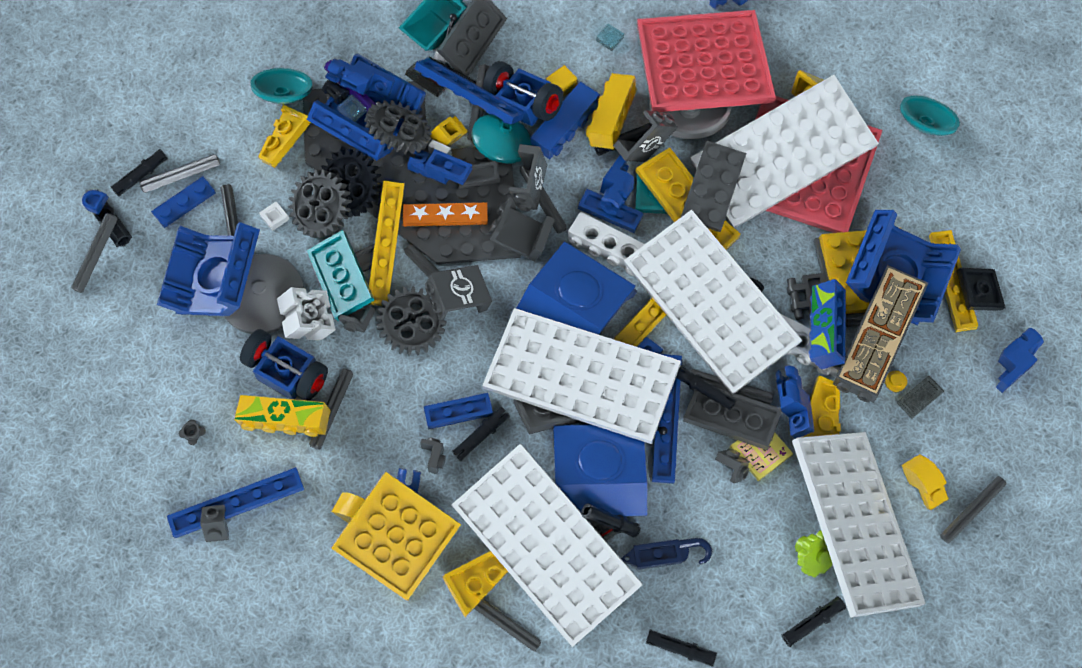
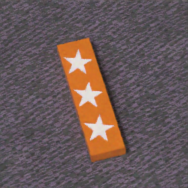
M487 202L403 204L404 227L488 225Z

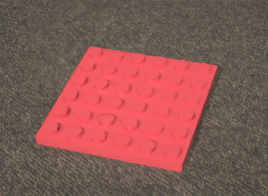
M755 10L637 19L652 111L669 112L775 103L776 96Z
M776 96L775 103L761 104L755 120L789 100ZM868 126L879 142L882 130ZM877 146L766 211L832 233L849 232Z

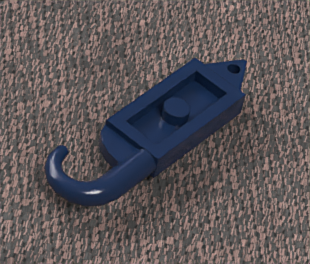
M703 538L675 539L633 545V549L621 559L624 563L636 567L637 570L682 564L688 558L689 548L700 546L705 549L706 555L698 563L704 564L710 560L712 548L708 541Z

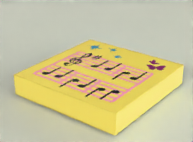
M774 433L768 451L738 440L730 445L731 449L738 451L741 457L750 461L749 471L757 481H760L793 455L792 451L776 433Z

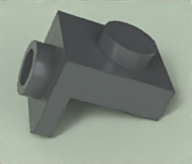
M366 305L348 316L340 315L338 319L344 325L343 327L350 332H365L375 310L372 306Z
M431 437L421 439L420 444L422 449L431 451L427 465L428 472L437 474L439 468L443 469L446 456L443 455V443Z
M729 448L717 453L716 461L734 469L730 482L738 483L746 479L749 473V460L741 457L738 451Z
M225 505L202 508L200 524L206 542L229 540V530L225 520Z

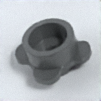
M192 419L183 425L179 431V436L188 440L189 445H195L199 437L205 435L206 430L204 427L198 426L196 421Z

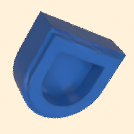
M90 190L83 195L82 204L86 210L99 215L109 197L106 193Z

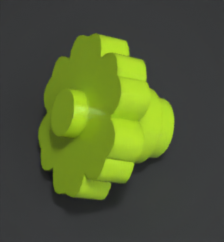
M822 530L818 531L816 535L802 536L797 540L795 551L798 553L797 564L801 566V571L812 577H817L819 573H826L833 563Z

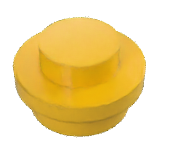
M891 371L885 379V385L893 392H900L905 389L907 378L900 371Z

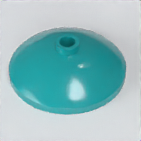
M274 68L264 70L253 76L251 79V90L262 100L275 104H289L305 98L311 92L312 80L308 75L298 70Z
M914 95L905 97L900 104V111L904 119L921 133L945 136L956 132L960 125V120L955 112L937 100Z
M488 114L480 117L472 128V141L478 151L487 158L499 163L508 164L521 161L518 153L519 145L532 146L530 143L531 136L520 122L512 125L506 124L499 117Z

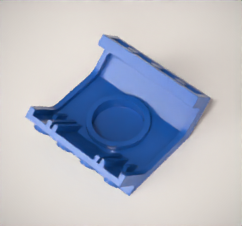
M354 54L351 65L354 66L360 60L396 78L388 98L371 89L366 92L375 103L378 101L383 103L385 100L388 104L393 101L395 105H398L400 102L402 107L408 105L409 110H417L416 115L422 110L420 107L426 92L362 55ZM350 95L340 105H337L332 97L325 104L318 100L313 102L307 118L308 121L357 150L368 154L369 157L376 161L390 154L394 148L388 149L387 144L381 145L380 139H373L375 134L368 133L370 129L366 128L367 122H365L367 112ZM400 118L393 133L394 136H397L404 121L403 118Z
M875 210L846 283L860 300L870 303L887 265L927 282L928 285L911 323L917 326L919 322L934 323L961 248L958 244L930 243L896 227L894 223L897 213L894 210Z
M239 222L234 236L205 235L180 226L176 234L157 305L176 311L175 314L230 316L241 305L260 229Z
M564 241L530 282L516 309L601 335L618 310L627 300L635 296L637 290L634 289L636 285Z
M592 424L554 426L555 483L580 512L585 504H591L614 515L647 516L645 442Z

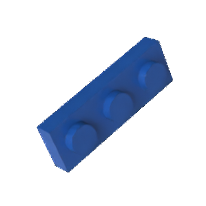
M202 176L151 212L163 228H166L216 192Z
M586 189L578 204L579 210L635 234L644 213L623 204L620 205L622 207L616 215H610L600 206L603 195Z
M489 393L423 406L428 430L493 415Z

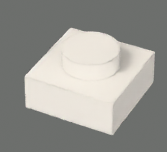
M432 139L429 144L430 154L436 149L452 156L451 147Z
M274 202L259 213L260 217L272 231L290 220L277 202Z

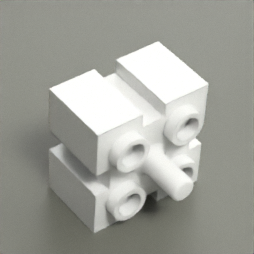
M291 287L277 298L280 314L285 316V320L282 322L285 338L300 339L305 336L307 340L319 341L335 331L333 316L327 313V309L330 307L327 291L312 290L307 294L304 288Z

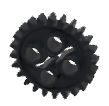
M353 149L339 150V154L332 153L333 159L326 158L325 160L328 165H321V168L335 173L336 176L339 172L340 178H342L341 183L347 184L344 190L350 192L346 199L352 200L351 203L347 204L351 211H346L345 215L348 217H359L360 213H367V208H373L371 201L378 202L375 194H381L377 186L382 185V183L377 181L381 174H375L378 166H371L374 160L367 159L368 154H361L360 150L353 151ZM356 166H357V168H358L357 174H355V167H356ZM360 187H362L363 190L362 195H360L359 193Z

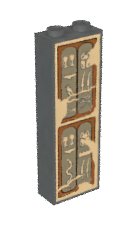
M887 265L847 351L845 363L841 365L833 382V385L837 386L838 390L845 393L851 392L864 402H875L927 288V282Z

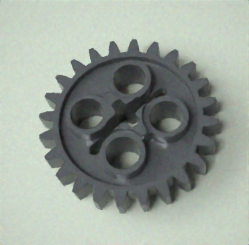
M385 100L383 103L378 101L376 105L372 104L366 114V128L370 129L368 133L375 134L373 139H380L381 145L387 144L388 149L394 147L396 152L399 149L404 154H406L407 150L411 154H414L415 151L420 152L421 149L424 150L432 134L430 132L431 127L427 125L428 121L422 120L423 115H416L417 110H409L408 105L402 107L400 102L398 105H395L393 101L390 104ZM400 118H403L404 121L397 136H394L395 128Z
M315 170L314 173L307 172V177L301 176L302 183L295 182L297 190L291 189V192L295 195L294 197H289V200L293 201V204L288 206L289 209H293L289 217L295 218L292 224L298 225L297 230L303 231V235L322 239L325 236L331 237L332 232H339L337 226L344 227L342 219H348L345 212L351 211L347 204L351 203L352 200L346 199L350 192L344 190L347 184L341 183L342 178L337 177L335 173L326 170Z
M414 286L411 292H408L406 287H403V293L396 289L395 297L388 294L387 299L389 302L382 300L381 305L384 308H378L380 315L376 316V321L380 322L377 325V330H383L380 332L379 337H387L384 344L392 343V351L396 347L400 348L399 354L407 350L408 356L411 355L412 350H415L417 355L420 354V349L427 353L428 345L435 348V341H441L442 337L439 334H444L445 329L442 327L446 326L447 321H440L437 313L433 311L430 295H424L423 288L418 293L415 292ZM418 304L422 309L415 311L411 308V305ZM393 313H399L402 315V318L396 320L393 319L391 315ZM410 318L412 321L415 320V323L413 324L411 321H407ZM424 322L430 323L431 328L423 329L420 324ZM408 331L412 334V337L404 338L401 333Z

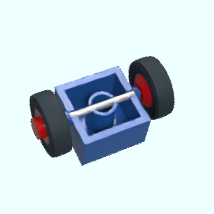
M503 61L493 63L484 78V90L523 111L524 116L521 122L531 127L538 119L544 121L553 119L561 108L563 91L558 85L520 68L514 73L512 66Z
M262 329L254 331L243 345L240 353V362L249 368L255 367L253 373L256 379L283 396L293 400L297 396L307 401L313 399L324 385L328 368L324 364L317 362L314 356L283 338L277 336L271 345L272 337L268 332Z

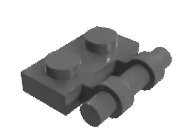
M824 273L802 275V284H796L795 278L787 279V293L791 297V311L795 314L796 320L804 318V310H808L810 316L812 286L825 282ZM799 293L805 294L806 301L800 302Z

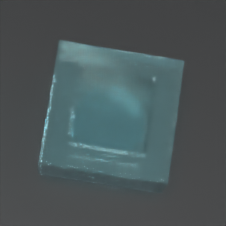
M607 24L596 37V42L613 51L624 38V33Z
M352 94L337 107V110L342 115L354 122L367 111Z

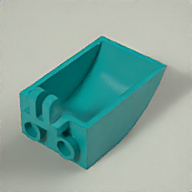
M423 0L398 28L425 51L434 50L440 47L446 37L450 23V14L454 13L457 15V20L453 24L454 27L467 8V5L463 0Z

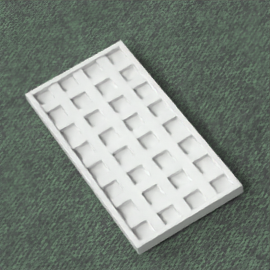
M835 75L830 76L716 142V144L747 153L726 218L730 225L736 228L878 146V141ZM703 150L690 157L696 170Z
M692 210L624 260V264L732 395L802 342V339Z
M514 308L482 386L483 389L652 444L681 361Z
M866 432L798 437L792 442L850 618L920 607L926 604Z
M519 444L452 504L572 647L643 585L590 522L582 517L577 507L522 444Z

